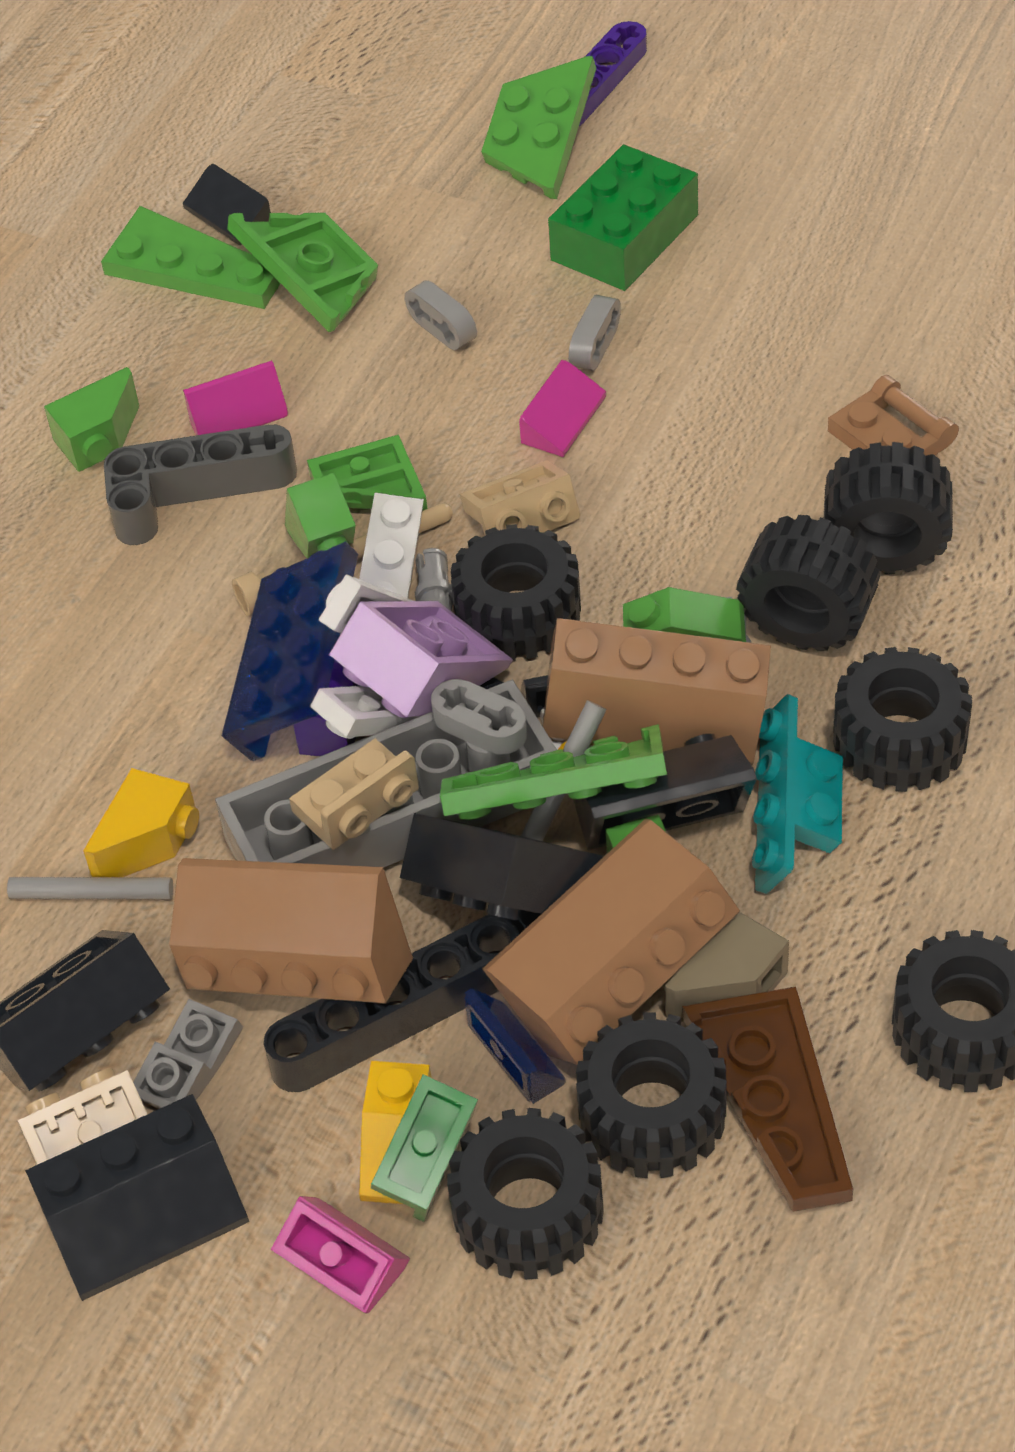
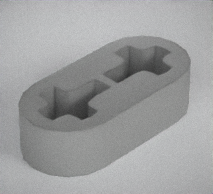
M425 280L405 293V304L412 318L448 348L457 350L476 338V324L468 310L434 283Z
M602 295L593 296L572 335L569 347V363L575 367L592 371L596 370L618 328L621 315L619 299Z
M451 679L442 682L434 689L431 695L433 720L437 727L444 732L495 754H509L517 751L524 745L527 739L525 712L520 705L510 699L462 679ZM460 703H465V704H466V707H464V706H462V705H459V704H460ZM447 705L453 707V709H447ZM506 723L511 724L512 728L504 725ZM492 726L499 728V730H493Z

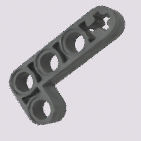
M262 425L124 446L113 450L105 458L104 475L106 500L117 539L124 544H144L153 539L157 534V507L286 487L297 477V465L290 432L280 425Z

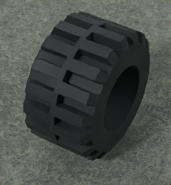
M881 442L870 444V448L865 450L858 447L850 451L849 458L840 457L835 462L834 469L829 470L827 474L824 496V519L830 520V524L840 527L842 525L851 531L850 535L854 538H861L867 544L866 551L873 553L878 561L875 567L880 569V571H884V574H895V571L904 570L906 573L917 570V565L919 564L927 566L934 562L935 555H942L947 549V542L951 541L953 534L952 481H950V472L946 466H940V459L934 454L924 455V449L915 445L911 448L903 447V443L892 442V446H882Z
M798 515L797 519H793L790 516L781 517L777 523L770 522L764 527L737 582L736 590L739 592L737 599L746 608L744 613L750 621L756 622L759 625L758 629L764 634H771L776 637V641L785 645L787 643L795 645L796 648L802 650L814 648L817 651H828L830 646L836 649L845 646L847 641H852L857 636L878 588L880 569L875 567L878 561L873 553L866 551L867 544L861 538L851 536V531L842 525L837 527L830 524V520L821 517L819 520H814L809 515Z
M517 524L506 525V529L497 530L494 527L486 530V536L482 538L479 536L471 538L468 541V548H460L456 554V563H452L451 567L455 615L513 660H516L517 655H526V658L530 659L538 657L537 652L539 651L551 652L552 637L557 618L580 621L581 599L578 560L576 554H571V546L565 540L558 541L557 534L547 530L542 533L539 532L538 526L527 525L526 528H517Z
M896 647L885 648L884 654L881 655L873 651L864 655L863 663L854 661L847 667V675H841L837 684V692L835 693L833 744L835 751L840 752V755L843 756V766L845 768L853 767V776L863 781L870 778L873 780V787L883 790L886 785L896 786V792H907L908 786L916 785L918 790L930 788L932 779L941 783L949 778L950 769L957 770L962 763L963 754H966L972 695L968 694L969 684L965 677H958V669L952 663L943 665L941 663V656L932 652L926 656L919 654L920 649L908 647V652H898ZM901 715L912 717L918 721L897 722L885 717Z
M958 930L948 931L945 933V940L942 941L932 936L923 941L922 951L916 948L910 951L906 956L905 966L900 965L897 974L892 1014V1036L895 1046H901L900 1056L907 1065L918 1064L917 1075L926 1081L932 1076L939 1078V1087L948 1090L952 1089L953 1084L964 1085V1092H977L978 1084H986L989 1090L1002 1086L1003 1076L1012 1081L1015 1079V949L1009 950L1007 948L1008 940L997 935L993 941L983 938V931L971 930L970 936H960ZM952 1001H971L988 1008L995 1016L980 1021L962 1020L948 1014L940 1006Z
M643 1012V1020L633 1021L631 1015L618 1019L619 1027L616 1029L611 1028L609 1025L604 1026L597 1032L599 1037L598 1043L588 1041L584 1047L583 1061H578L576 1070L578 1114L581 1121V1129L585 1132V1141H592L600 1160L610 1156L611 1168L623 1173L627 1166L634 1168L635 1177L648 1178V1171H660V1177L665 1178L674 1176L673 1168L681 1165L685 1171L697 1166V1154L707 1158L715 1149V1138L721 1139L725 1129L727 1104L726 1066L724 1058H718V1046L712 1038L703 1040V1029L694 1023L685 1028L681 1026V1017L668 1014L666 1020L656 1019V1012ZM644 1083L665 1084L682 1094L673 1102L659 1107L638 1106L622 1097L631 1088Z
M528 1108L527 1115L521 1116L515 1115V1109L502 1111V1120L494 1122L488 1116L478 1122L479 1133L477 1135L467 1131L460 1139L461 1151H454L449 1161L451 1173L447 1174V1186L455 1231L459 1233L460 1242L467 1253L475 1251L476 1262L485 1269H488L493 1263L497 1264L498 1274L501 1276L512 1278L514 1270L524 1271L525 1280L538 1279L537 1270L548 1268L551 1276L562 1272L563 1261L567 1258L576 1264L584 1257V1244L593 1246L598 1237V1224L603 1222L601 1164H598V1154L593 1143H586L585 1132L578 1125L575 1124L567 1129L564 1116L553 1112L549 1119L541 1117V1109ZM521 1179H539L548 1182L558 1189L555 1195L548 1201L530 1208L507 1206L494 1198L503 1187Z

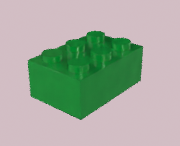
M623 144L548 218L551 261L626 291L698 216V173Z

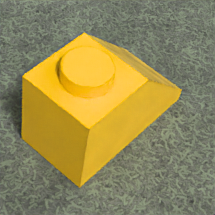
M131 768L83 850L91 876L125 877L174 858L185 838L190 839L194 835L199 822V810L195 807L190 784Z
M371 1061L362 1109L360 1201L402 1204L370 1189L422 1075L424 1074L432 1078L430 1065Z

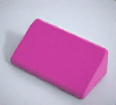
M272 360L183 390L190 424L196 435L261 426L288 416L287 405Z
M561 360L520 416L521 443L564 457L605 399L606 391L573 364L566 360Z
M299 1196L271 1247V1250L364 1313H369L404 1271L410 1260L407 1255L323 1200L306 1196Z

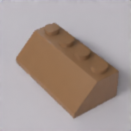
M557 618L551 643L542 726L551 741H567L586 701L589 700L607 709L589 746H593L594 740L614 735L620 742L629 743L641 740V728L659 724L664 751L684 747V743L687 740L702 734H715L716 739L732 735L750 764L753 765L767 697L771 645Z
M644 819L482 969L546 1054L578 1065V1061H583V1049L588 1041L598 1043L599 1037L597 1032L606 1025L613 1029L618 1028L619 1018L632 1015L733 919L740 910L705 863L652 820Z
M183 858L178 864L169 946L186 989L386 1003L413 959L383 867Z

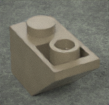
M739 912L663 984L666 1000V1017H668V1014L681 1017V1022H684L682 1006L773 991L788 973L789 940Z

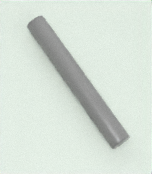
M587 700L563 751L571 752L573 757L584 754L607 709ZM565 794L546 797L544 804L535 807L521 836L543 841Z
M9 877L7 894L9 899H172L173 879L172 877Z

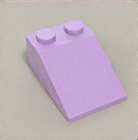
M360 601L329 654L344 666L343 673L348 679L360 686L370 687L383 698L381 700L382 705L388 711L401 718L422 716L432 712L431 695L434 689L442 682L451 679H462L480 686L506 670L513 661L512 658L438 601Z

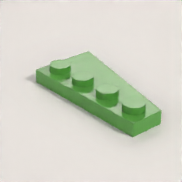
M139 206L101 260L104 275L260 309L266 308L281 284L252 254L142 206Z
M659 724L641 728L642 739L629 743L618 741L615 735L594 740L592 747L586 749L584 754L573 757L571 752H564L562 749L540 754V756L532 759L529 762L530 768L519 770L518 763L508 762L442 779L440 799L444 816L458 814L460 819H474L489 814L492 811L491 807L513 804L516 809H528L544 804L546 797L568 793L569 798L581 799L594 796L602 791L601 787L623 783L625 788L649 786L657 781V776L667 775Z

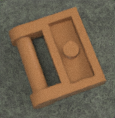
M889 375L881 376L874 383L870 391L828 417V432L852 450L858 447L864 450L868 449L872 443L881 442L882 446H892V442L903 443V447L911 448L914 445L923 448L924 455H937L951 445L958 435L959 426L947 417L939 418L900 390L901 384ZM890 405L927 434L920 437L886 412L884 408Z

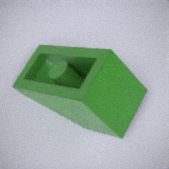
M126 367L45 405L44 409L53 441L76 470L80 472L105 460L107 455L113 450L123 447L140 405L132 372Z
M334 472L287 488L285 527L306 559L318 555L321 558H331L343 553L349 548L350 544L354 543L356 525Z
M667 587L623 604L624 627L746 642L744 606L737 599Z

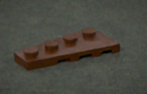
M790 987L682 1006L683 1020L686 1026L694 1023L703 1029V1040L712 1038L718 1046V1058H724L726 1066L727 1097L791 1210L795 1212L853 1201L854 1189L797 988Z

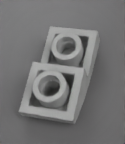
M188 999L165 1044L163 1045L155 1041L133 1082L141 1101L160 1109L191 1094L197 1099L225 1060L240 1034L243 1026L239 1020Z

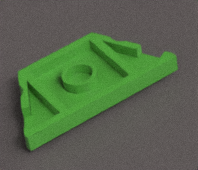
M586 56L504 83L481 151L485 163L500 171H508L514 179L523 184L530 181L541 187L545 196L557 199L595 75L596 65L593 56Z
M243 213L229 215L227 229L328 332H332L338 327L376 279L378 264L326 213H303L301 215L270 213L269 222H245Z

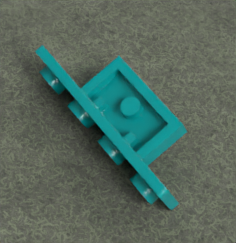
M786 694L773 708H768L764 711L759 734L760 754L755 769L756 778L759 781L758 802L753 816L754 822L757 824V841L752 856V866L756 869L755 890L764 894L771 891L792 872L794 868L795 840L827 853H831L842 843L843 756L797 737L798 698L790 694Z

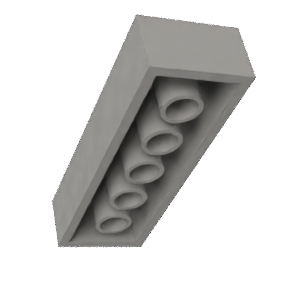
M512 679L487 690L516 702L525 712L527 739L524 745L517 751L509 754L488 752L441 730L433 720V712H430L218 797L215 801L225 840L238 861L386 867L404 859L414 813L482 827L523 810L514 808L513 804L491 807L492 811L489 814L474 819H460L458 814L444 816L440 799L442 779L508 762L518 763L519 770L530 768L529 762L532 759L540 756V754L557 749ZM460 703V704H459V705H462V706L466 707V704H465V703ZM447 705V709H453V707ZM506 723L504 725L512 728L511 724ZM492 726L493 730H499V728ZM374 738L395 756L405 750L408 751L415 758L419 789L412 794L406 803L399 807H393L372 822L360 836L348 839L335 850H332L292 812L289 800L291 796Z

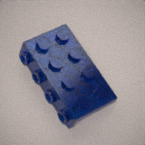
M346 541L325 551H317L309 558L289 567L279 568L261 579L221 735L251 761L265 757L271 733L319 715L310 706L319 688L329 687L335 660L329 654L341 634L319 621V618L326 608V600L331 590L342 582L346 574L354 576L358 553Z

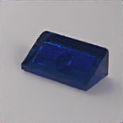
M473 988L465 992L464 1000L468 1026L529 1102L536 1103L566 1083L564 1075L507 1005Z

